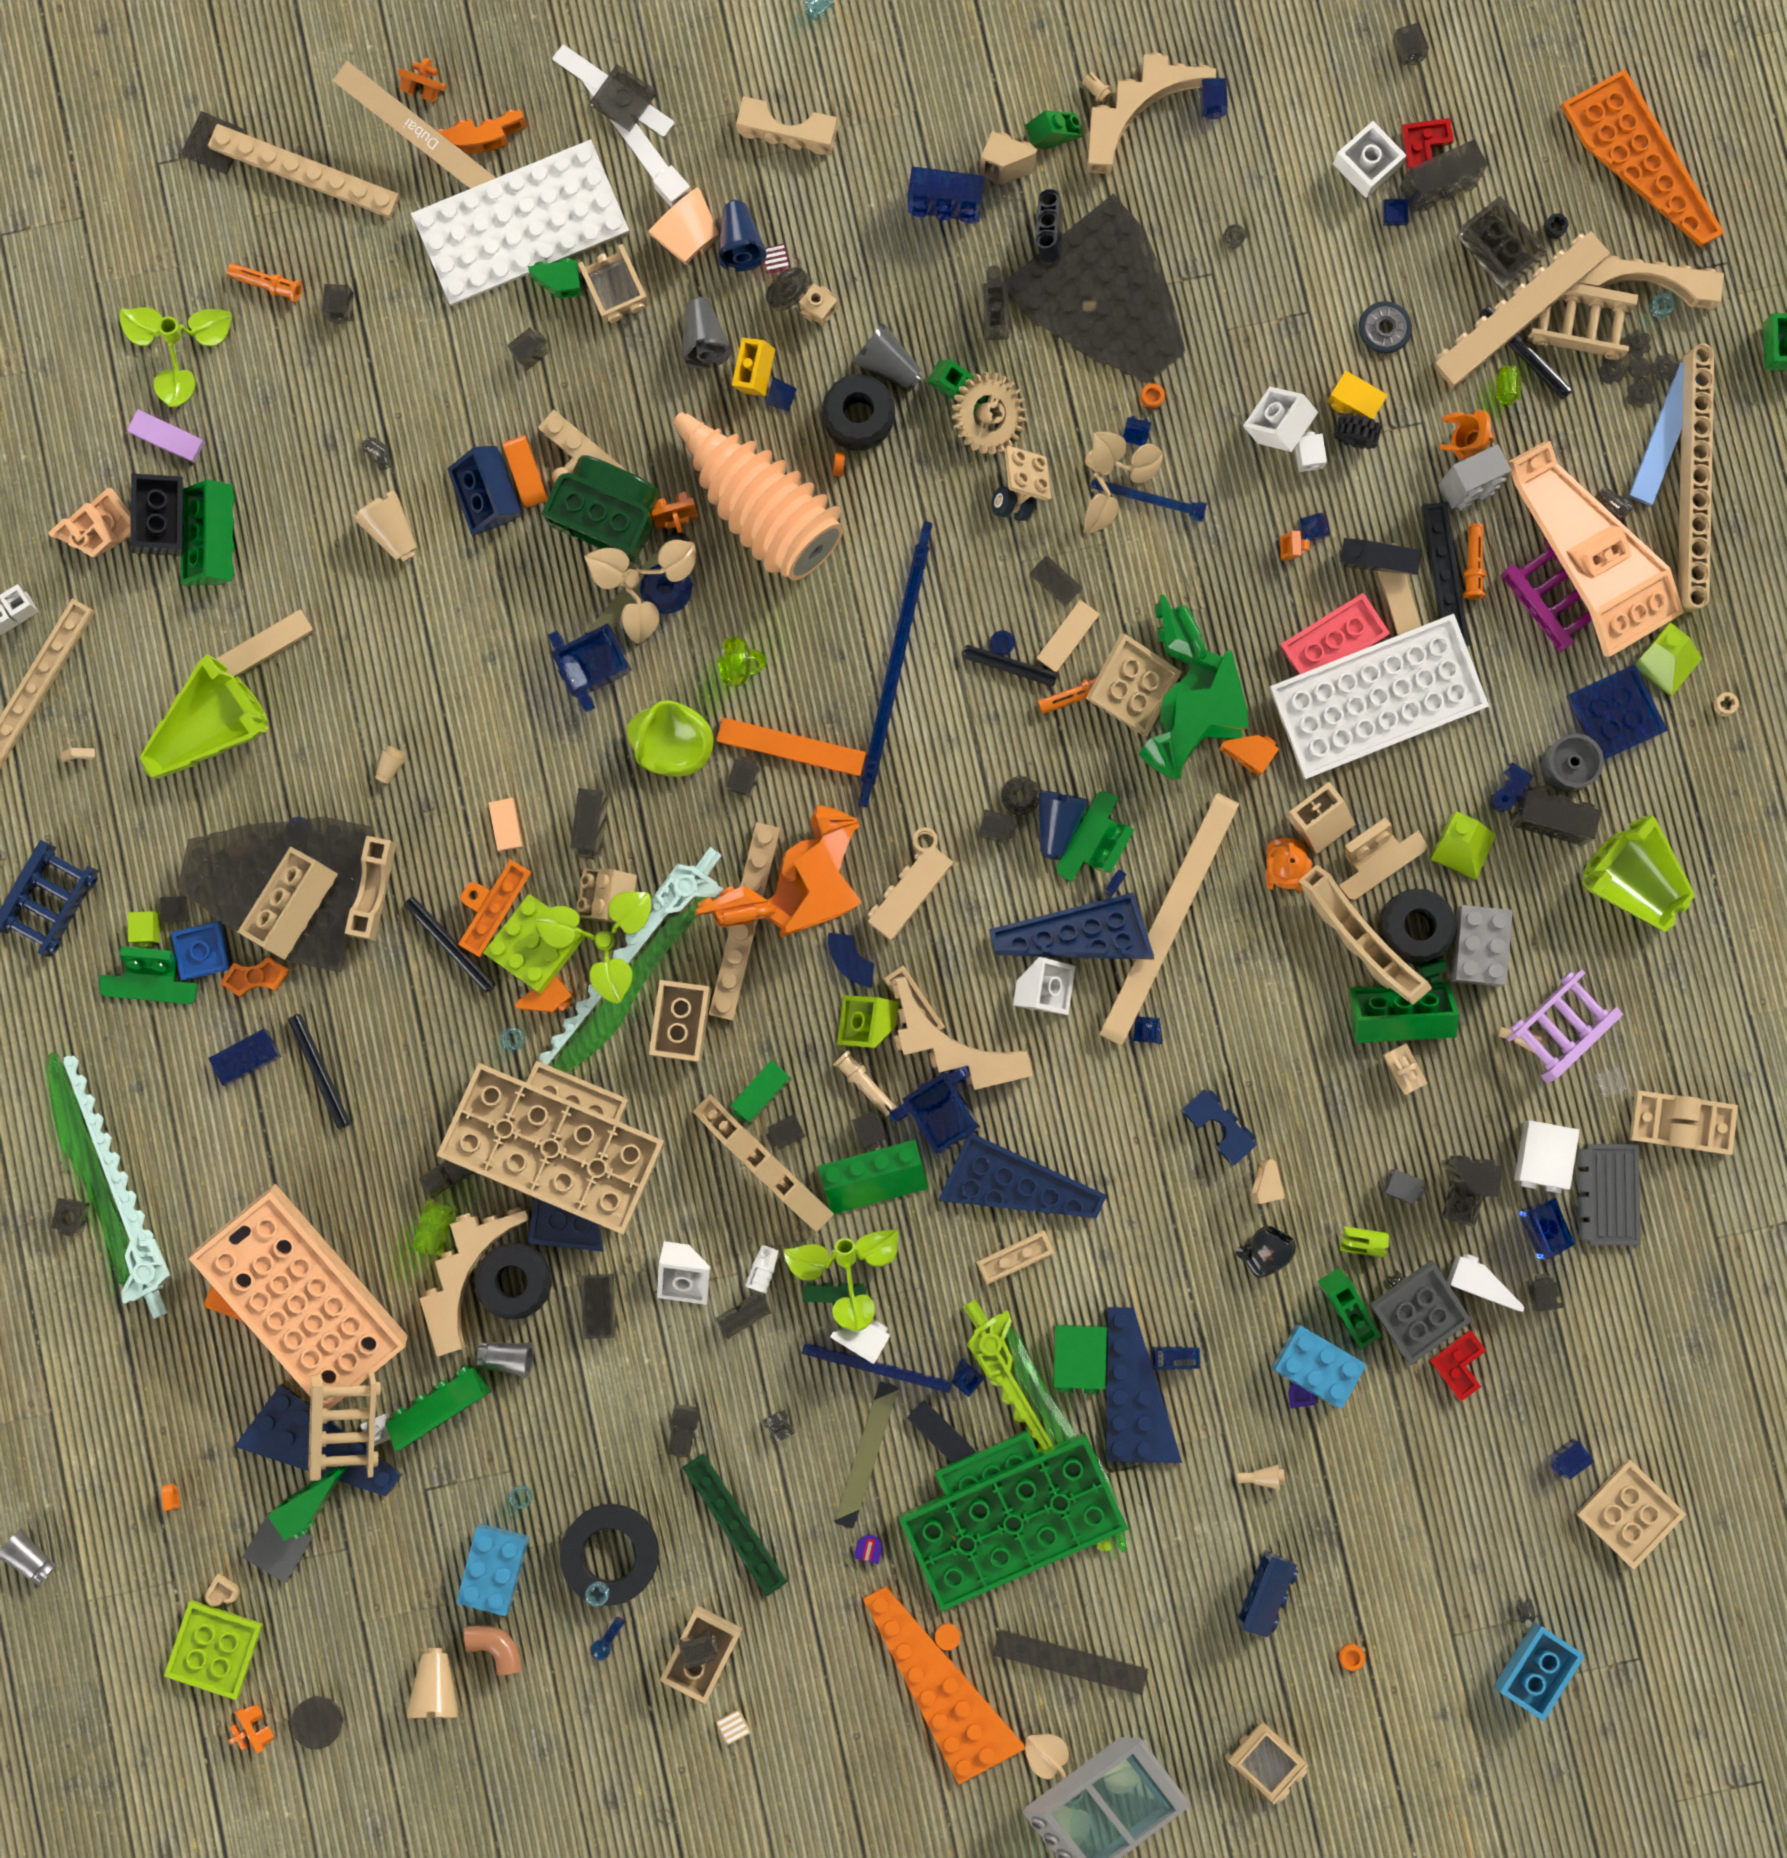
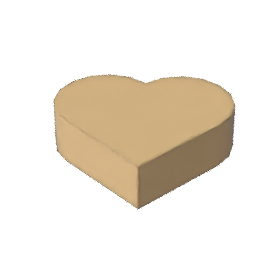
M217 1574L206 1591L205 1601L212 1607H217L223 1603H232L238 1599L240 1589L234 1582L221 1574Z

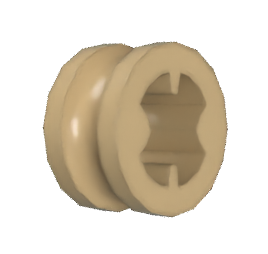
M1729 692L1722 693L1714 701L1715 712L1724 717L1730 716L1739 706L1738 698ZM1724 699H1728L1727 703L1730 701L1732 704L1728 710H1725V706L1721 707L1720 703Z

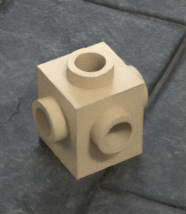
M813 283L809 289L805 288L799 296L801 315L808 321L812 322L814 320L824 327L838 309L837 299L832 296L833 294L829 289L822 285L819 287Z

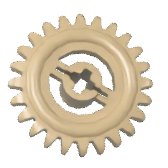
M984 372L981 377L979 374L973 376V381L971 379L965 381L966 387H959L961 395L954 396V399L958 402V404L952 405V409L957 411L956 414L952 415V419L957 420L954 428H960L958 437L965 436L964 444H971L973 451L979 449L982 454L987 453V450L990 454H995L996 450L1004 452V445L1006 447L1013 446L1010 439L1019 440V437L1014 432L1024 431L1018 423L1025 422L1026 419L1020 417L1019 414L1027 411V409L1020 408L1018 405L1025 401V399L1015 398L1020 389L1011 391L1014 382H1008L1004 385L1006 376H1001L998 379L997 373H992L990 377L988 372ZM988 395L987 403L980 404L976 409L975 414L979 422L977 426L973 416L974 405L979 398ZM1001 422L995 430L987 431L989 424Z

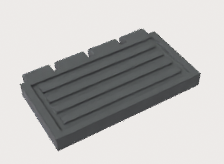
M1586 1144V1149H1577V1167H1586V1172H1577L1578 1192H1587V1197H1578V1217H1587V1222H1578L1579 1240H1588V1245L1641 1246L1639 1144Z

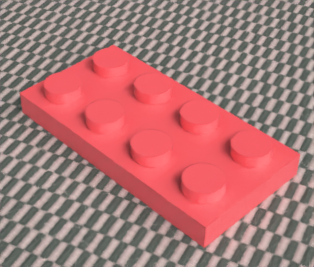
M1362 593L1286 640L1279 647L1297 675H1300L1373 646L1389 636L1390 632L1365 594Z

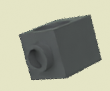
M1391 1169L1382 1193L1408 1204H1415L1416 1201L1421 1200L1425 1188L1422 1187L1423 1180L1396 1169Z

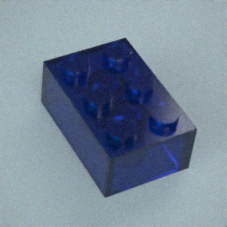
M912 166L908 189V213H912L916 217L936 216L939 220L959 219L961 222L968 224L974 223V221L980 222L985 176Z

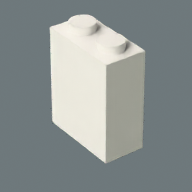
M1530 1120L1524 1121L1514 1180L1522 1182L1521 1186L1536 1189L1537 1185L1547 1186L1546 1191L1561 1194L1562 1189L1570 1190L1580 1130Z

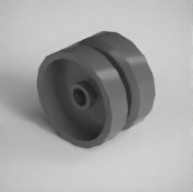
M1566 735L1550 745L1544 752L1541 760L1542 776L1547 784L1556 791L1564 793L1578 792L1596 781L1602 773L1604 765L1603 753L1597 742L1586 735Z

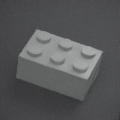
M1497 444L1454 464L1438 484V487L1450 510L1453 511L1459 508L1462 511L1472 506L1473 501L1481 498L1483 501L1495 495L1494 491L1501 488L1500 485L1507 481L1506 477L1512 470Z
M1461 905L1456 908V932L1453 940L1450 982L1494 987L1507 985L1513 910Z

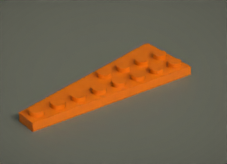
M886 1585L863 1597L958 1785L1026 1749L1024 1743L1015 1735L1007 1723L1001 1719L993 1707L987 1703L972 1683L945 1655Z

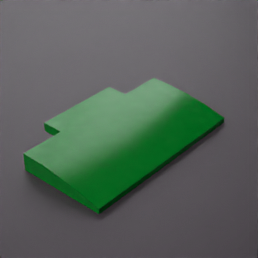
M1023 1431L935 1470L944 1494L899 1514V1521L941 1612L1128 1530L1085 1432L1038 1452L1029 1431Z

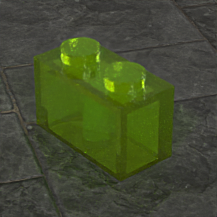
M427 1200L411 1249L432 1256H440L456 1207L434 1200Z

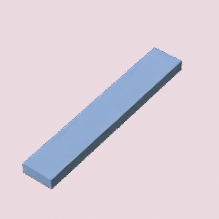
M1682 362L1677 366L1628 498L1648 506L1654 503L1682 429L1684 363ZM1695 377L1696 383L1699 385L1700 380Z

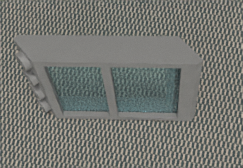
M1120 1737L1026 1806L1022 1813L1029 1820L1030 1825L1041 1835L1043 1841L1053 1850L1056 1858H1122L1188 1809L1190 1802L1141 1738Z

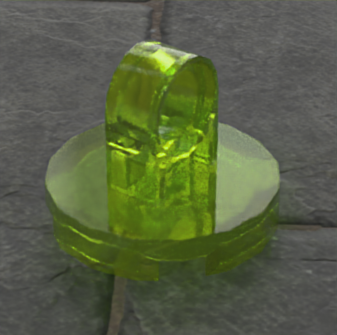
M741 637L726 638L721 646V649L725 650L723 657H719V673L722 681L729 683L728 686L739 687L743 685L748 675H757L767 664L764 654L758 650H749L747 642ZM751 657L758 661V668L751 665Z

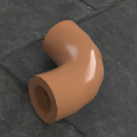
M493 1625L464 1627V1642L467 1653L476 1651L489 1652L494 1657L496 1675H508L522 1671L521 1659L516 1643L505 1631Z

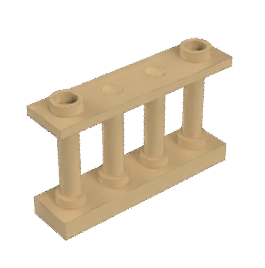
M1577 284L1560 298L1567 303L1562 333L1547 331L1551 307H1549L1540 315L1538 329L1532 328L1526 337V341H1531L1537 346L1552 345L1604 355L1609 360L1622 359L1629 351V346L1620 345L1625 313L1631 312L1637 305L1638 295ZM1579 303L1588 304L1591 307L1586 338L1571 335L1576 306ZM1602 308L1613 309L1615 312L1610 343L1596 340Z
M374 1372L369 1373L368 1385L328 1387V1385H323L321 1375H311L308 1458L310 1481L321 1480V1470H326V1467L366 1465L368 1477H373V1467H378V1451H374L376 1398L381 1396L380 1382H376ZM368 1396V1406L365 1409L327 1410V1408H323V1400H328L331 1397ZM367 1419V1432L326 1434V1431H322V1424H327V1421ZM366 1442V1455L326 1457L325 1454H321L322 1447H326L327 1444Z

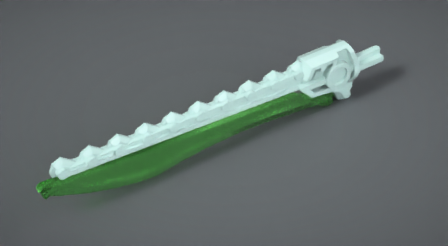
M709 847L697 866H686L677 863L654 895L655 898L651 899L652 912L646 925L637 933H626L625 941L627 947L614 950L612 958L622 959L629 964L669 913L683 911L698 896V900L684 914L672 916L631 967L633 974L632 983L622 1002L616 1004L605 1000L580 1033H578L576 1030L602 999V996L597 993L592 984L589 985L588 992L591 997L577 1002L575 1010H577L578 1015L564 1020L563 1027H565L566 1032L552 1037L551 1044L553 1050L541 1053L538 1061L549 1065L570 1039L572 1043L553 1065V1068L566 1073L596 1052L618 1030L635 997L654 967L697 917L694 913L699 908L697 903L709 897H716L723 890V887L718 886L717 882L708 876L722 856L718 851Z
M50 1053L48 1056L50 1057L49 1091L60 1145L79 1174L97 1212L117 1273V1282L124 1285L121 1291L122 1302L127 1304L130 1301L145 1297L153 1318L161 1317L167 1314L168 1311L159 1290L170 1279V1272L156 1240L153 1239L154 1234L150 1230H143L145 1214L141 1210L137 1211L134 1209L137 1195L133 1191L126 1190L129 1176L124 1171H118L120 1156L116 1152L113 1153L109 1150L112 1137L107 1132H101L104 1118L99 1113H93L95 1098L91 1094L87 1095L84 1092L87 1079L83 1075H77L76 1073L79 1060L75 1056H66L63 1062L75 1092L73 1094L59 1055L57 1053ZM77 1104L80 1105L82 1114L84 1116L85 1122L87 1124L88 1130L90 1132L91 1138L93 1140L94 1146L96 1148L97 1154L102 1164L104 1173L106 1175L107 1181L109 1183L110 1189L112 1191L113 1197L115 1199L116 1205L118 1207L119 1213L121 1215L122 1221L127 1231L130 1243L127 1240L126 1234L124 1232L123 1226L121 1224L120 1218L118 1216L117 1210L115 1208L110 1191L108 1189L107 1183L105 1181L104 1175L102 1173L101 1167L99 1165L98 1159L96 1157L95 1151L93 1149L92 1143L90 1141L88 1132L86 1130L85 1124L83 1122Z

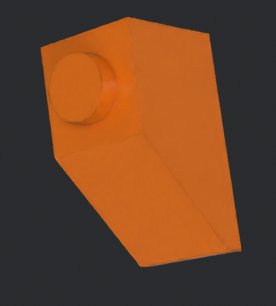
M1260 735L1224 741L1219 750L1260 777L1279 748L1275 746L1276 742L1268 736L1264 735L1261 737Z
M556 975L541 995L532 989L514 1005L520 1010L548 1013L560 1011V1013H563L573 1004L571 1000L575 997Z

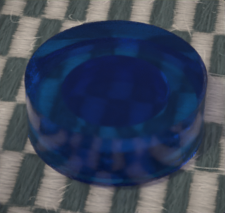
M1000 630L992 635L990 648L993 653L1007 656L1014 649L1015 640L1008 631Z

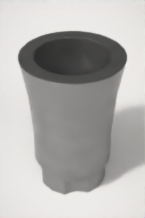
M481 1343L477 1351V1366L487 1368V1370L501 1371L528 1378L533 1366V1343Z
M19 1529L0 1550V1560L21 1572L29 1580L32 1579L37 1585H40L56 1567V1564L49 1560L50 1557L41 1551L22 1529Z

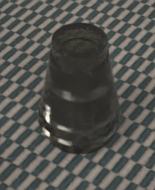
M1606 486L1595 496L1598 502L1619 521H1622L1633 508L1629 504L1630 501Z

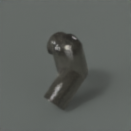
M367 437L361 444L362 450L377 456L378 468L380 470L391 468L387 446L374 437Z

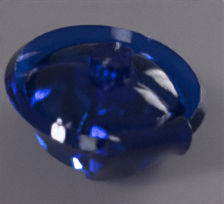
M657 564L650 569H661L663 567ZM665 572L662 574H644L640 584V593L643 601L653 603L659 613L670 614L679 611L687 604L694 584L689 575L681 581L672 582L668 580Z

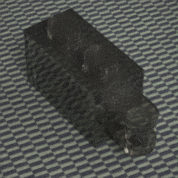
M991 266L987 269L986 283H982L984 341L1009 339L1010 324L1007 282H1002L1001 270L997 266Z

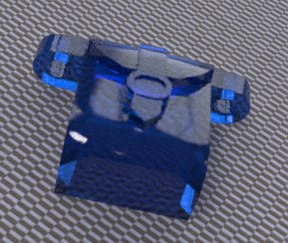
M608 623L565 644L558 630L548 634L555 649L551 653L559 668L558 672L561 679L565 681L571 695L578 697L586 713L595 709L590 692L616 681L632 671L626 655L611 625Z
M965 1066L949 1075L944 1072L931 1081L924 1082L918 1086L917 1090L902 1099L904 1102L902 1105L890 1112L894 1122L901 1121L911 1114L936 1155L942 1154L981 1129L972 1111L956 1088V1085L970 1076Z

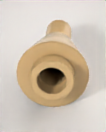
M1501 1027L1499 1037L1506 1038L1512 1031ZM1528 1030L1545 1048L1547 1037L1543 1036L1544 1031ZM1520 1036L1513 1040L1515 1043L1536 1054Z
M1279 1464L1256 1470L1253 1473H1237L1238 1483H1254L1280 1490V1485H1285L1284 1469H1279Z

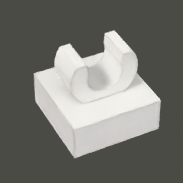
M386 1414L375 1418L374 1446L390 1440L385 1424L388 1422ZM367 1422L360 1424L362 1431L367 1432Z

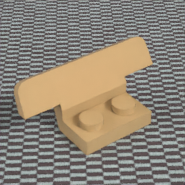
M1385 817L1346 844V858L1357 873L1339 885L1345 896L1353 900L1359 898L1425 852L1427 844L1420 831H1416L1404 841L1398 843L1392 835V825Z

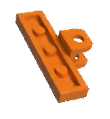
M510 859L491 891L478 883L469 882L460 899L466 906L478 913L458 945L481 957L532 872ZM473 891L478 893V897L475 900H471L469 897Z

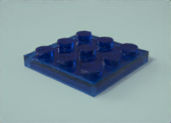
M1635 664L1566 696L1584 734L1597 742L1602 750L1604 760L1668 731Z

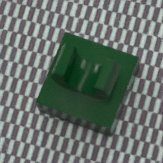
M1441 957L1427 963L1415 964L1416 971L1422 977H1426L1427 981L1431 982V986L1442 984L1440 973L1448 971L1446 961Z

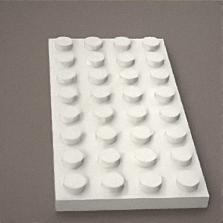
M591 139L411 213L450 306L530 274L528 266H533L536 262L555 263L560 259L569 258L630 233Z
M1454 614L1269 686L1304 779L1489 707Z

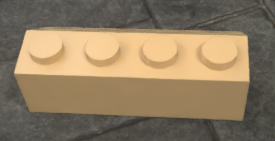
M290 846L239 928L238 933L285 960L293 950L294 944L307 927V923L315 910L320 906L323 897L333 885L338 874Z

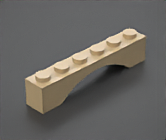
M1608 256L1603 263L1578 284L1603 288L1619 282L1644 281L1670 290L1679 296L1689 307L1714 310L1721 302L1724 273L1716 272L1715 269L1710 268L1696 270L1687 265L1674 267L1668 266L1664 262L1651 264L1644 263L1641 259H1630L1628 261L1621 260L1617 256Z

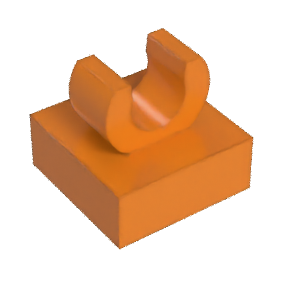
M1292 530L1280 536L1281 560L1291 561L1301 556L1304 550L1309 551L1310 540H1301V531Z

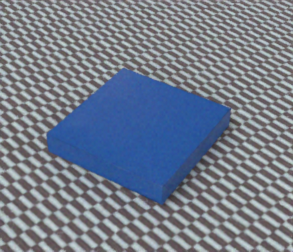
M221 921L170 933L181 981L200 978L230 969L231 964Z

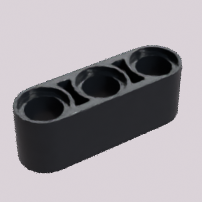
M1046 189L1040 193L1037 209L1035 242L1041 260L1049 263L1054 262L1060 257L1062 246L1064 209L1060 194L1055 189Z

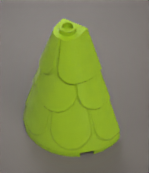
M206 654L197 663L181 692L177 694L163 721L158 723L139 759L144 765V771L151 778L160 779L199 765L200 761L223 754L226 750L257 739L269 729L267 725L265 726L268 723L267 716L253 693L237 676L234 677L232 674L226 673L225 671L228 668L214 657Z

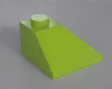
M1669 623L1661 629L1632 667L1672 697L1702 660V657L1691 638L1672 623Z
M1455 811L1449 816L1430 860L1473 880H1477L1496 834L1481 822Z
M843 995L837 1045L875 1048L896 1027L899 1002L879 997Z

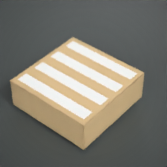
M739 1708L716 1720L727 1745L751 1733Z

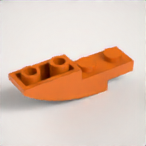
M518 109L516 111L509 110L494 120H485L477 127L474 126L472 119L467 121L461 120L455 123L453 127L446 130L440 129L437 132L465 154H477L509 145L505 136L524 129L527 125L521 110Z

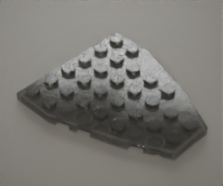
M1114 194L1062 234L1061 254L1057 260L1050 263L1044 262L1039 254H1037L1001 284L1004 291L1033 324L1038 327H1044L1052 332L1053 336L1058 339L1060 337L1072 344L1071 347L1105 366L1107 364L1117 368L1123 374L1133 375L1137 380L1148 384L1185 354L1186 350L1173 298L1144 228Z
M322 816L303 820L295 819L284 822L242 825L234 829L190 838L187 842L177 888L220 922L238 932L291 846L336 872L338 875L333 885L323 897L320 906L315 910L307 923V927L294 944L293 950L286 957V960L296 964L342 973L350 938L349 935L345 934L350 908L354 905L360 888L362 876L361 857L366 836L372 837L374 827Z

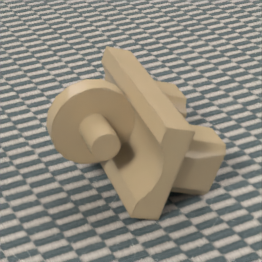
M1403 1044L1383 1055L1404 1095L1428 1084L1407 1044Z

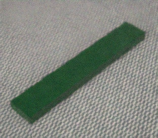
M705 1453L682 1467L765 1596L767 1597L788 1582Z

